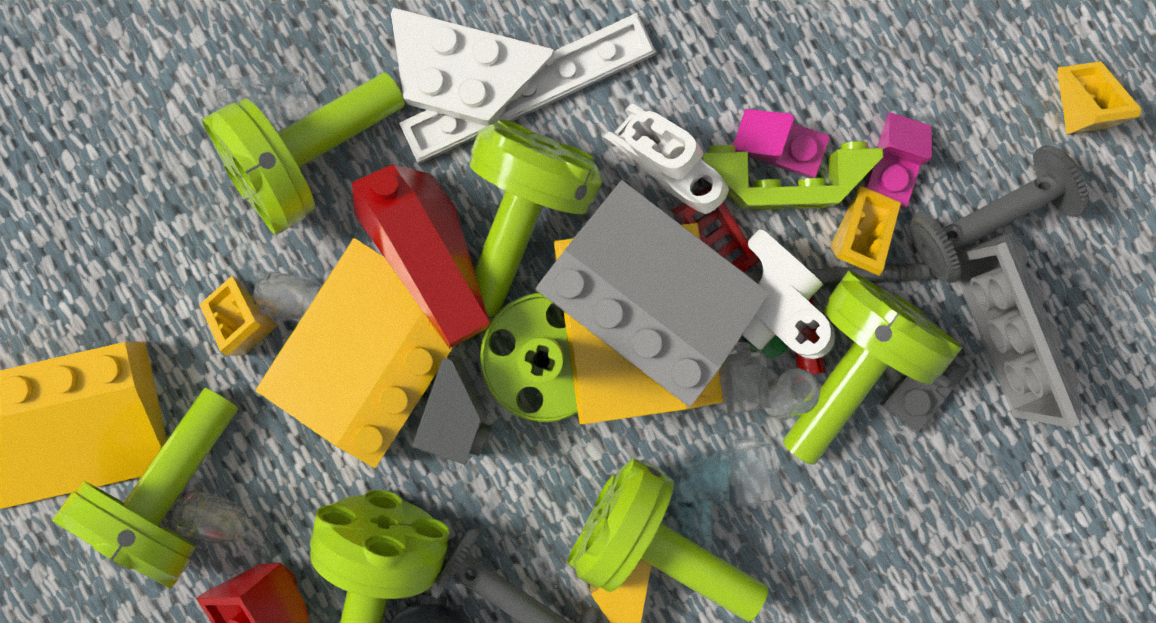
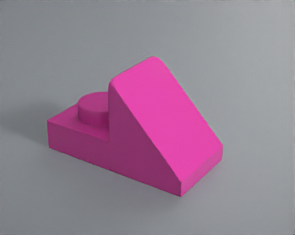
M745 109L733 145L736 152H748V157L807 178H816L830 136L794 124L795 115L789 113Z
M889 112L877 148H883V158L869 171L864 187L901 202L900 208L904 209L908 206L920 166L929 162L932 157L931 125Z

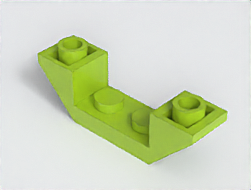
M864 141L842 143L841 149H837L828 156L829 186H825V179L823 178L798 180V186L781 187V180L764 179L754 181V187L749 188L748 152H736L734 145L710 146L709 153H703L701 159L721 175L729 188L727 196L742 210L831 208L839 204L883 158V148L868 149V142Z

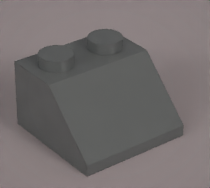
M454 355L443 357L412 447L466 465L473 455L480 456L481 452L484 451L492 426L485 424L488 412L462 358Z

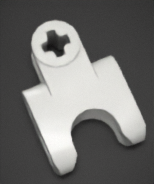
M630 104L625 109L628 117L615 133L607 131L602 136L605 144L624 161L632 166H637L657 179L667 192L698 212L704 214L712 212L723 203L728 194V185L713 167L701 159L703 150L689 132L655 112H645L637 105ZM700 178L713 184L711 191L703 196L692 194V186Z
M758 229L748 240V246L762 262L763 274L759 285L767 290L769 295L742 335L760 351L777 335L792 350L804 358L814 360L824 357L830 353L835 344L836 335L834 327L808 301L820 289L823 283L767 232ZM819 325L816 330L817 335L820 337L818 342L813 344L807 340L801 344L805 338L801 330L805 326L814 329Z

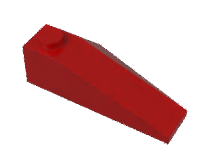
M392 164L352 182L354 215L449 349L488 329L490 322L455 205L432 174Z
M282 563L258 564L211 588L196 598L211 623H310L304 599L296 587L297 580L294 574L287 567L283 566Z

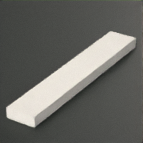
M638 13L555 50L554 62L548 68L544 66L528 82L529 88L517 100L511 101L506 106L505 112L499 119L512 122L655 56L656 51ZM429 110L399 123L418 164L475 139L479 130L487 127Z

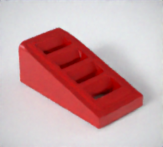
M705 187L694 195L703 196L709 193L712 187ZM724 201L715 210L705 214L696 221L692 215L698 211L684 202L672 209V213L680 225L698 223L700 240L710 248L711 245L729 234L732 240L717 249L716 252L724 258L739 248L742 255L730 263L743 273L760 261L749 248L748 240ZM718 219L722 225L704 236L701 230Z

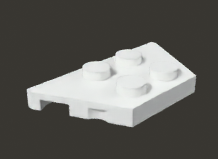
M393 8L391 12L403 98L407 105L490 126L503 115L506 106L511 101L517 100L529 88L528 82L544 66L548 68L554 62L555 53L554 49L396 8Z

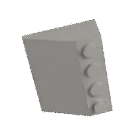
M623 180L613 189L535 288L537 292L689 407L692 406L720 369L769 295L767 290Z
M1013 233L993 237L957 252L956 255L961 266V277L958 282L1013 416L1015 418L1068 428L1080 425L1081 399L1076 389L1079 385L1078 378L1074 369L1065 362L1059 348L1062 343L1060 333L1056 326L1048 321L1043 309L1044 295L1040 286L1035 281H1032L1025 265L1027 264L1028 257L1024 246L1020 241L1015 240Z

